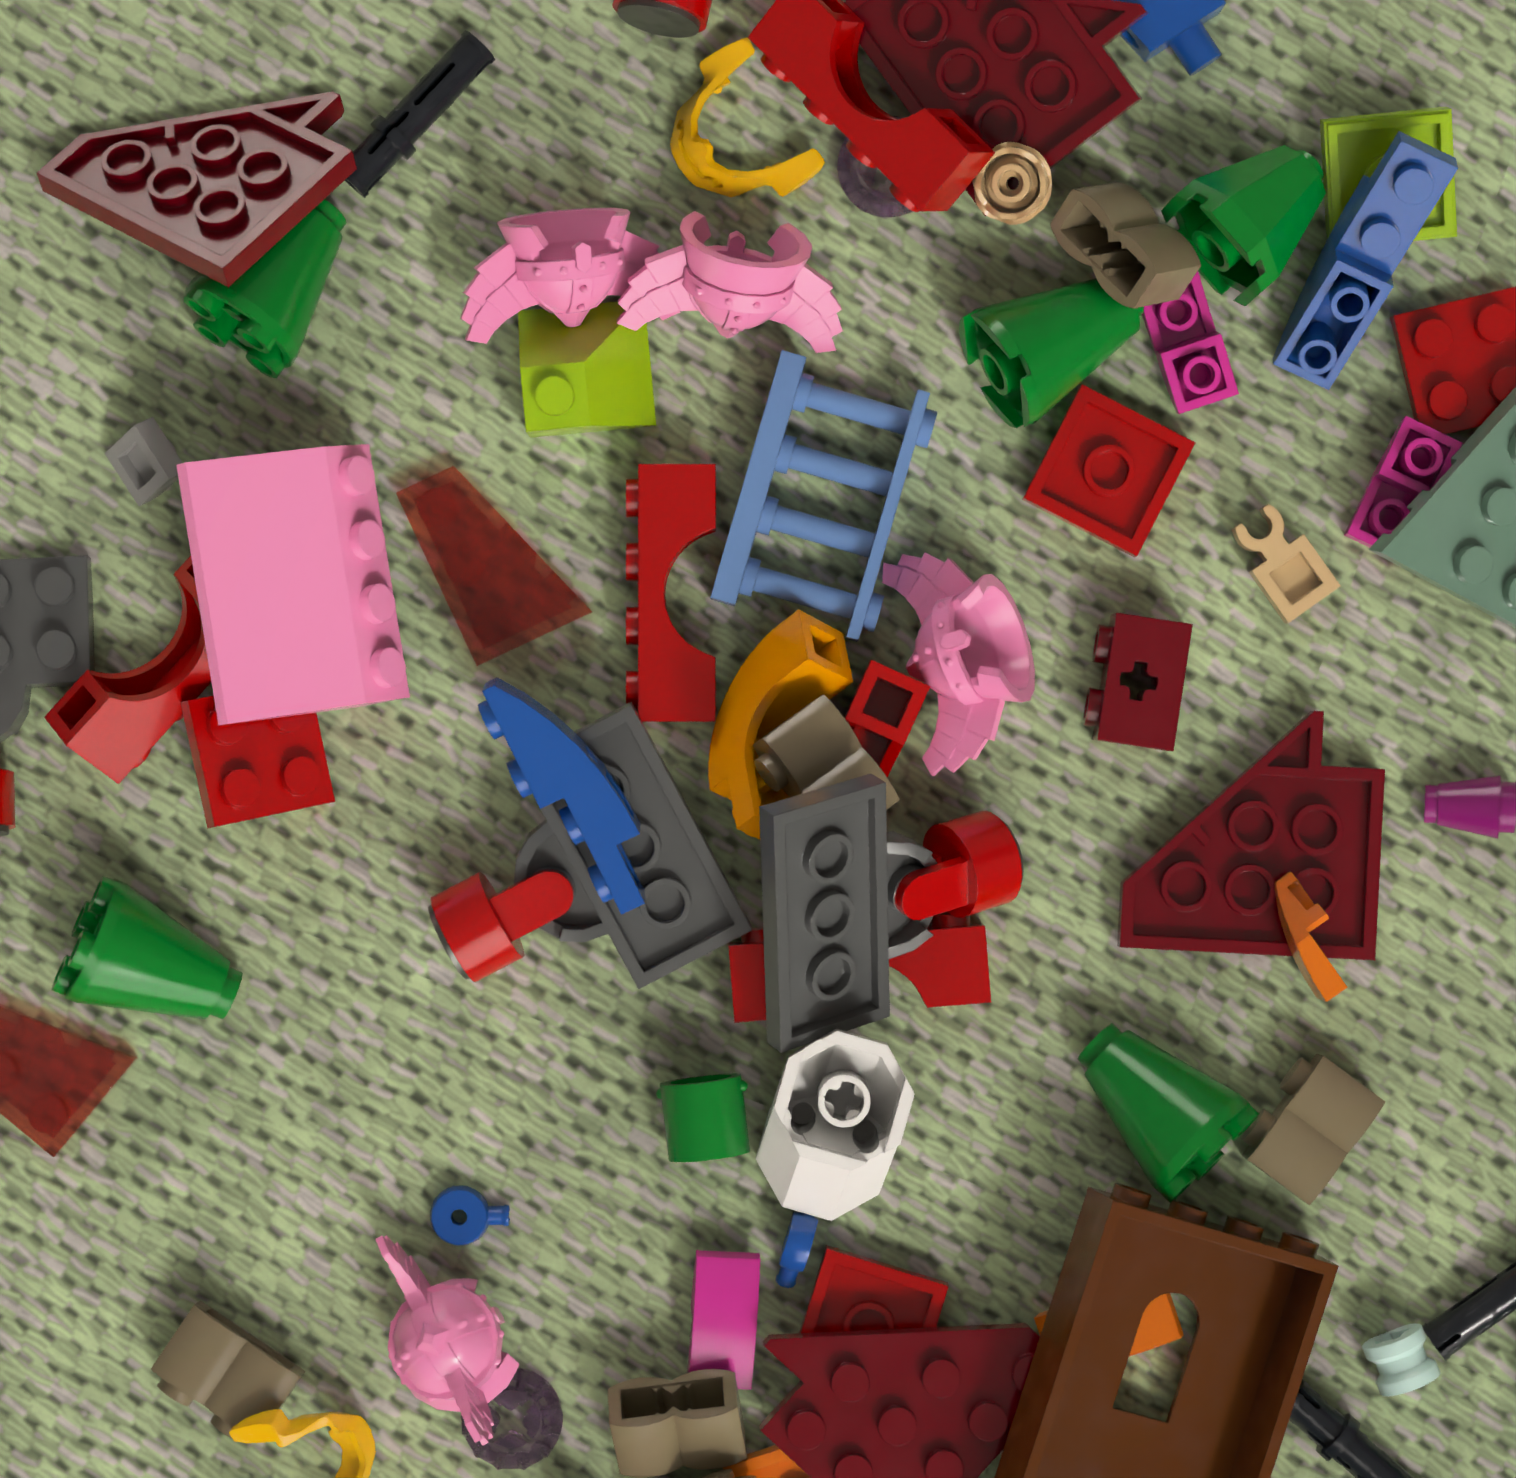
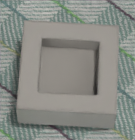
M153 417L135 424L105 452L108 460L138 506L152 501L178 480L176 465L181 464L182 461L177 455L175 447L166 438Z

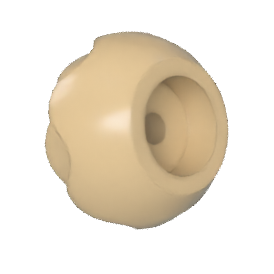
M1017 142L998 144L992 149L995 154L972 181L975 201L978 208L990 218L1009 225L1022 224L1040 213L1051 197L1052 175L1050 167L1045 158L1034 148ZM1011 177H1015L1019 181V185L1015 190H1011L1007 185Z

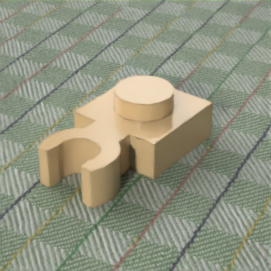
M1267 504L1259 510L1269 526L1268 533L1263 539L1253 538L1242 523L1234 527L1232 532L1240 547L1249 552H1257L1263 560L1262 563L1249 571V574L1283 622L1287 624L1341 585L1304 534L1298 536L1289 544L1283 537L1284 521L1281 514L1272 505Z

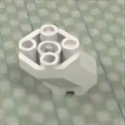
M835 1029L788 1055L772 1105L769 1108L756 1154V1161L782 1207L832 1221L879 1195L896 1149L901 1144L915 1095L887 1043Z

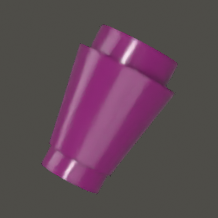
M1501 775L1440 783L1438 785H1425L1424 823H1437L1439 826L1497 839L1499 832L1515 833L1516 782L1501 781Z

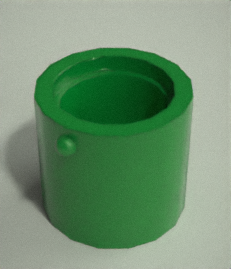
M723 1073L680 1078L660 1083L656 1096L662 1099L668 1159L670 1162L716 1160L750 1152L743 1091L747 1090L748 1084L742 1080L741 1074Z

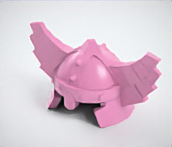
M580 208L524 214L500 220L496 223L506 243L474 267L477 273L463 292L468 296L460 319L470 325L465 340L487 344L494 331L507 319L522 309L539 305L549 313H554L567 327H577L581 325L590 309L597 307L607 295L622 296L630 286L628 278L645 266V258L659 254L657 252L659 245L626 231L631 213L628 209ZM677 311L664 316L662 315L658 318L660 320H665L681 312Z
M694 211L685 216L679 230L683 245L645 258V266L628 278L630 286L618 299V304L624 309V312L617 319V324L634 331L662 315L677 311H699L708 322L714 324L719 334L727 339L735 336L740 331L742 332L744 329L761 325L767 320L785 324L804 337L810 343L815 353L836 351L832 337L843 332L837 312L842 310L831 292V289H833L832 282L806 264L811 255L812 244L804 233L789 223L780 225L767 242L774 250V255L771 257L756 250L746 249L745 236L738 230L729 234L727 246H705L704 242L711 237L706 217Z
M924 553L922 558L902 554L898 565L883 563L882 583L894 588L907 599L915 609L922 625L915 640L913 654L906 664V670L910 676L931 686L930 688L938 694L939 713L936 730L930 746L922 759L931 776H935L944 766L955 773L969 758L976 760L988 740L995 741L1005 701L1026 702L1031 700L1035 690V667L1032 649L1023 619L1014 599L1003 582L993 574H984L973 582L952 559L947 558L944 562L928 553Z
M387 1235L376 1238L375 1240L381 1255L396 1277V1282L403 1291L406 1300L400 1306L394 1319L390 1321L388 1357L392 1362L394 1371L401 1379V1384L406 1385L417 1399L437 1410L461 1412L464 1424L474 1442L480 1441L482 1445L487 1444L489 1439L493 1438L492 1426L495 1425L488 1403L507 1388L520 1365L508 1353L501 1351L504 1332L501 1330L500 1325L505 1322L502 1313L497 1307H491L486 1301L487 1297L484 1294L478 1295L475 1293L477 1279H450L431 1286L411 1255L408 1256L398 1242L394 1244Z

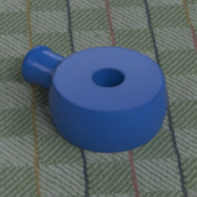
M452 1186L443 1190L433 1201L430 1210V1221L434 1232L440 1239L451 1245L464 1246L479 1240L489 1225L509 1226L510 1206H488L486 1199L477 1190L468 1186ZM457 1209L463 1210L467 1215V1220L462 1223L456 1222L453 1218V1212Z
M798 1211L793 1212L778 1264L780 1269L775 1278L778 1285L784 1288H793L796 1285L798 1272L804 1271L818 1224L817 1217Z

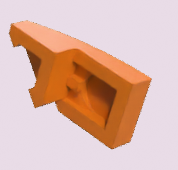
M1288 872L1274 882L1278 914L1292 956L1316 998L1328 1002L1345 990L1347 986L1309 932L1324 923L1329 917L1318 903H1313L1294 874Z

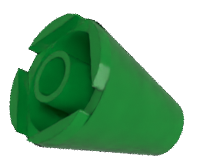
M1095 278L976 308L960 319V343L968 365L975 362L978 358L981 362L984 373L991 385L980 387L992 409L1009 426L1018 428L1024 425L1026 427L1036 423L1139 331V316L1143 315L1144 307L1133 309L1118 303L1104 291Z

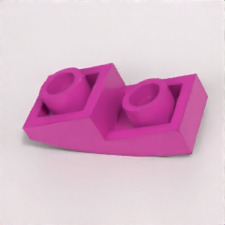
M1197 271L1178 300L1144 306V313L1142 315L1165 385L1177 414L1239 394L1222 335L1215 329Z
M1408 416L1403 417L1365 489L1344 536L1370 548L1383 533L1391 534L1410 513L1407 506L1422 490L1429 491L1451 467L1452 456L1464 443Z
M696 1250L691 1296L692 1323L687 1373L704 1369L728 1370L735 1372L738 1389H752L759 1301L760 1253Z

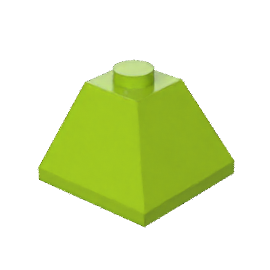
M618 301L600 303L597 307L590 309L581 325L577 327H567L554 313H549L545 309L519 311L520 375L525 428L529 437L657 426L647 323L637 331L617 324V319L624 312Z

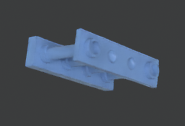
M782 350L710 598L717 602L736 606L739 594L751 597L752 592L755 591L850 619L845 639L857 642L859 641L862 629L870 632L875 630L884 595L873 593V589L915 445L923 448L928 447L937 411L926 408L930 393L919 389L915 394L911 410H907L814 383L815 376L803 373L806 357ZM806 407L904 435L893 472L795 444L797 437L785 434L792 410L804 413ZM789 468L886 496L876 532H869L779 506L778 498L768 496L774 471L787 474ZM770 530H774L867 557L868 560L858 595L760 567L761 560L750 557L756 533L769 536Z

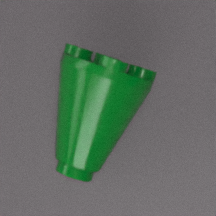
M324 199L229 287L202 273L195 276L186 287L185 296L183 297L184 302L199 315L193 323L194 328L204 338L219 347H225L229 341L247 352L246 359L257 370L271 378H278L284 368L291 367L302 347L342 242L341 230L347 223L343 214Z
M102 876L91 901L84 903L71 934L72 937L77 938L71 956L66 955L52 984V991L64 995V998L82 1004L206 1019L209 1015L224 1019L237 995L243 973L231 968L229 959L128 884L117 879L112 880Z
M1113 1023L1104 1028L1077 1058L1087 1068L1084 1074L1149 1182L1169 1203L1172 1200H1176L1195 1179L1197 1181L1202 1179L1224 1156L1221 1149L1230 1139L1235 1141L1260 1115L1239 1093L1130 1030L1122 1033Z

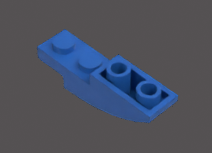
M1398 131L1372 176L1369 178L1363 175L1330 233L1286 324L1272 358L1273 365L1327 390L1331 388L1394 287L1392 280L1393 272L1458 170L1455 157Z
M499 678L486 682L482 690L486 701L479 703L478 709L493 739L504 736L515 759L506 764L522 798L533 794L540 809L564 798L568 806L559 809V814L573 843L577 845L585 841L596 864L588 867L587 870L602 902L605 903L614 899L621 915L645 904V890L622 845V842L640 834L641 823L625 794L605 765L571 728L528 694Z

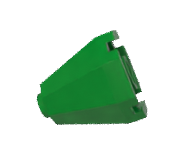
M1283 145L1193 179L1167 203L1161 212L1165 223L1175 216L1179 226L1177 231L1193 246L1201 263L1198 272L1210 286L1221 295L1230 287L1242 292L1233 301L1247 306L1272 284L1283 271L1326 195L1322 182L1324 173L1318 161L1311 154L1304 150L1296 151Z

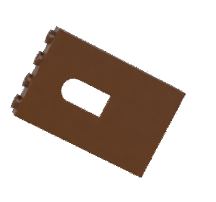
M1114 1183L1111 1193L1088 1187L994 1478H1271L1339 1266L1317 1255L1319 1243L1295 1234L1283 1232L1280 1242L1262 1237L1264 1231L1262 1226L1237 1217L1227 1216L1224 1226L1206 1221L1208 1211L1182 1201L1172 1200L1168 1209L1150 1205L1151 1194L1127 1185ZM1166 1293H1179L1186 1296L1192 1302L1196 1310L1197 1325L1166 1421L1114 1408V1401L1143 1312L1149 1303L1158 1296Z

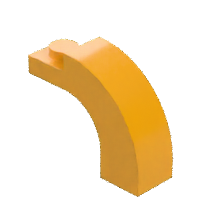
M799 609L770 631L754 648L738 670L721 704L710 743L708 760L710 791L732 801V815L736 823V829L757 839H760L759 806L790 797L783 789L778 792L772 790L761 778L754 764V760L759 756L753 744L816 698L824 694L830 700L853 683L843 632Z

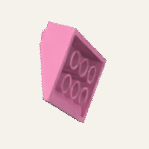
M369 444L322 446L184 462L176 465L218 725L348 709L410 697Z

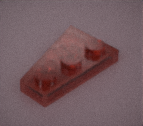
M454 466L396 492L477 666L593 613Z
M0 1004V1113L47 1153L55 1157L138 1058Z

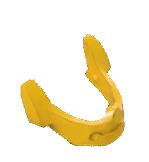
M747 37L724 46L700 62L699 67L704 77L703 85L677 111L670 148L678 168L696 187L731 198L767 185L772 186L779 196L783 197L807 183L822 169L825 161L816 149L812 148L782 163L778 162L772 166H766L764 169L739 171L727 169L715 162L713 146L710 141L698 135V118L706 100L714 93H721L722 89L731 83L728 76L754 54L755 49Z
M273 1409L246 1417L229 1431V1435L234 1442H276L279 1447H285L312 1431L329 1426L331 1428L328 1431L330 1437L342 1448V1462L335 1478H369L376 1454L372 1431L365 1419L359 1415L343 1412L306 1414L289 1420L282 1410Z

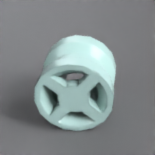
M1413 1323L1401 1326L1373 1337L1362 1345L1366 1359L1375 1363L1379 1372L1376 1384L1382 1396L1390 1397L1413 1391L1431 1383L1441 1374L1437 1362L1426 1355L1423 1344L1427 1337L1421 1324Z

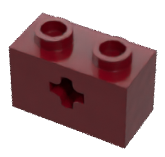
M1116 612L1111 614L1109 626L1098 625L1093 648V662L1103 664L1100 689H1088L1083 715V725L1094 727L1092 740L1162 751H1174L1193 624ZM1135 663L1142 664V676L1151 678V687L1149 690L1139 691L1137 699L1132 700L1130 699V688L1120 685V676L1123 673L1132 672Z

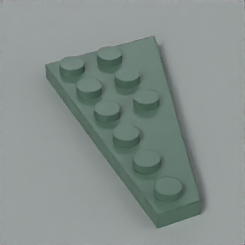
M1516 387L1452 456L1451 467L1429 491L1422 490L1407 506L1410 513L1391 534L1383 533L1369 549L1516 628Z

